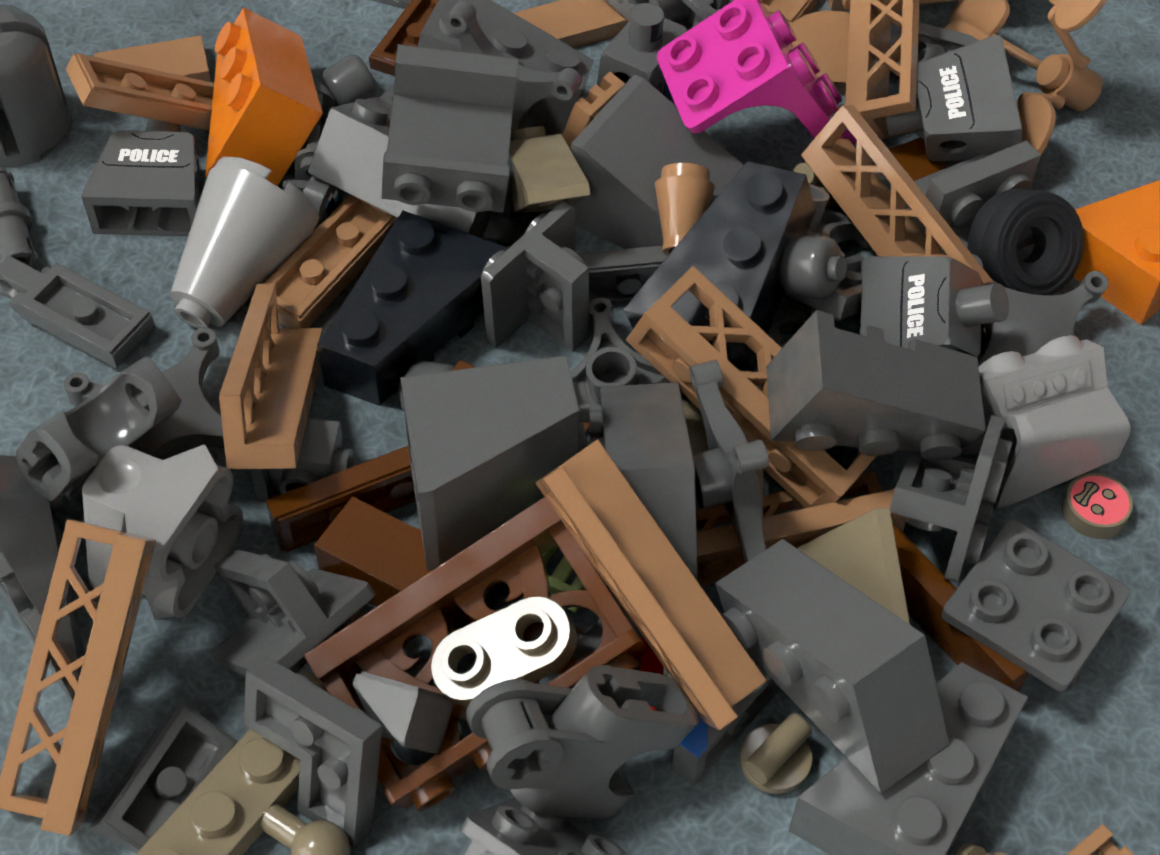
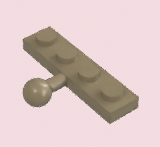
M305 670L300 673L310 680L311 683L328 692L322 681ZM249 729L136 855H243L263 831L291 849V855H350L351 845L347 834L337 824L325 820L307 824L284 809L286 804L299 790L300 759Z

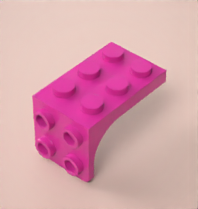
M760 0L732 1L662 47L657 54L658 64L681 119L687 129L694 134L703 132L737 111L755 106H777L795 114L815 139L839 110L838 104L843 100L827 73L819 77L816 76L820 72V68L805 43L802 42L796 47L792 44L797 40V37L782 12L778 10L770 14ZM848 128L839 137V139H849L853 145L857 142Z

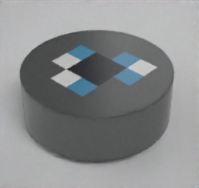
M316 176L310 178L302 192L314 205L319 216V221L314 231L342 203L344 193L343 190Z

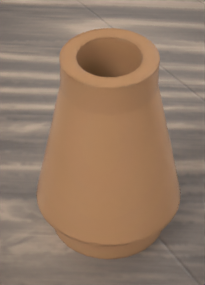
M693 163L668 164L662 168L661 178L655 181L663 236L662 252L667 256L711 204L715 185L709 181L710 171L704 166Z

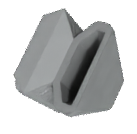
M1062 336L1048 342L1034 354L1022 357L1019 352H1003L991 357L978 367L986 431L991 415L1004 418L999 438L1012 442L993 510L1013 505L1119 458L1130 436L1131 426L1127 416L1108 388L1104 347L1087 339L1080 341L1076 336ZM986 432L965 447L961 454H979Z
M205 444L165 460L158 459L128 446H115L106 453L82 487L85 523L157 539L143 591L154 619L178 618L189 614L217 572L213 565L231 551L241 531L243 511L240 507L228 503L233 487V474L230 469L219 466L214 462ZM86 539L88 577L90 587L93 590L104 583L113 545Z

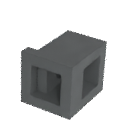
M307 419L296 468L249 469L256 499L260 502H266L265 500L271 498L272 492L283 494L351 468L354 464L353 449L344 448L340 422Z

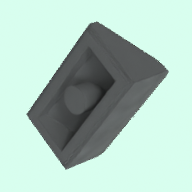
M183 702L179 703L166 713L88 830L131 852L137 853L238 741Z

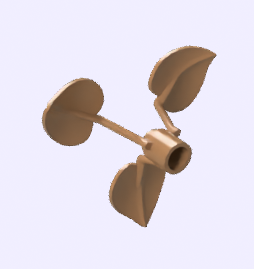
M960 0L952 10L948 18V24L944 26V29L971 35L979 41L995 36L1006 22L1010 6L1007 0ZM1049 0L1055 6L1049 11L1047 18L1069 55L1053 54L1041 61L1002 38L1007 54L1037 70L1036 80L1043 93L1023 92L1018 98L1017 107L1022 125V142L1027 140L1040 155H1042L1055 126L1056 114L1054 108L1059 110L1065 105L1076 112L1084 111L1095 103L1101 93L1103 86L1101 75L1088 67L1091 61L1090 58L1081 53L1069 32L1087 24L1099 12L1107 0Z

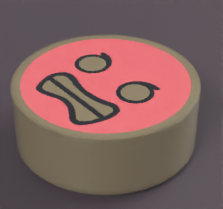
M1099 473L1084 474L1076 478L1070 484L1062 503L1063 515L1068 524L1078 533L1095 539L1110 538L1120 533L1125 527L1133 509L1132 497L1126 487L1113 477Z

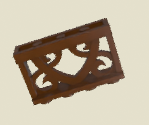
M544 497L304 654V657L317 679L323 682L329 694L365 713L366 711L351 680L356 674H361L362 671L445 695L439 688L431 686L434 682L431 665L436 648L450 634V627L446 617L460 608L476 621L497 612L488 607L486 596L490 588L501 582L508 584L510 588V594L505 601L506 603L515 602L522 597L524 599L544 597L556 602L562 609L579 607L596 613L602 622L603 634L598 648L586 657L579 659L571 658L563 668L555 672L560 676L546 685L573 689L589 669L599 665L639 670L641 666L636 659L645 654L648 648L599 573ZM558 544L586 590L565 591L551 596L549 578L542 554ZM537 622L528 626L523 635L524 642L537 640L543 633L544 623ZM575 626L577 634H584L577 626ZM417 636H427L433 645L431 656L420 673L413 677L407 672L418 666L422 658H409L406 653V645ZM454 702L440 753L435 754L426 763L420 765L405 763L396 754L393 740L381 736L377 778L392 806L408 808L414 804L418 812L427 810L446 799L456 790L453 779L474 765H477L480 771L487 770V759L492 752L488 739L477 737L474 733L462 739V729L459 720L467 721L466 710L468 707Z

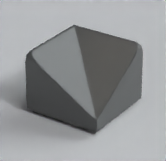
M362 671L361 675L356 674L353 686L366 714L382 725V737L397 741L404 747L435 754L440 753L454 701H451L447 695Z

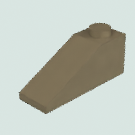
M544 126L511 131L508 159L510 170L506 193L509 216L554 209L563 200L573 204L591 195L589 182L562 134L546 136Z

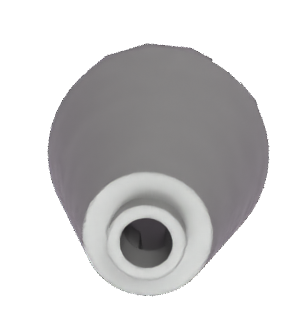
M222 157L208 173L169 294L171 300L176 305L175 314L195 328H207L209 324L216 327L223 326L251 298L256 285L263 284L313 234L314 228L319 221L314 205L297 187L288 182L284 190L280 189L266 180L272 170L258 163L240 157Z

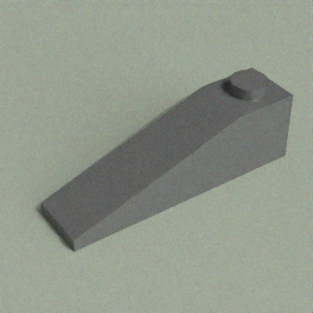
M0 455V590L35 644L63 537L62 530L54 513L63 509L64 505L60 497L50 501L41 496L32 487L22 473L16 456ZM71 583L64 607L75 601ZM77 610L60 620L56 635L71 663L85 655ZM51 654L48 667L54 674L61 669ZM80 667L79 669L76 670V671L78 672L79 676H80V672H81V668H82V667ZM64 677L58 683L70 702L73 703L75 692L66 677Z

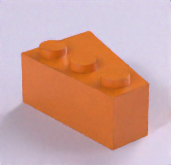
M243 7L234 24L227 22L223 26L215 44L217 59L205 177L207 178L209 171L222 157H240L272 170L266 180L278 186L323 112L302 37Z
M1160 180L1075 209L1083 227L1084 247L1080 264L1073 277L1082 282L1089 272L1098 271L1103 273L1107 277L1109 285L1101 297L1140 325L1160 310Z

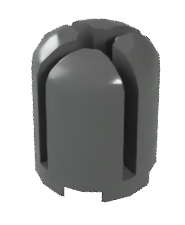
M0 4V167L18 168L43 160L41 154L55 147L64 135L68 139L73 120L44 27L27 12L13 5ZM7 120H9L11 129H8Z

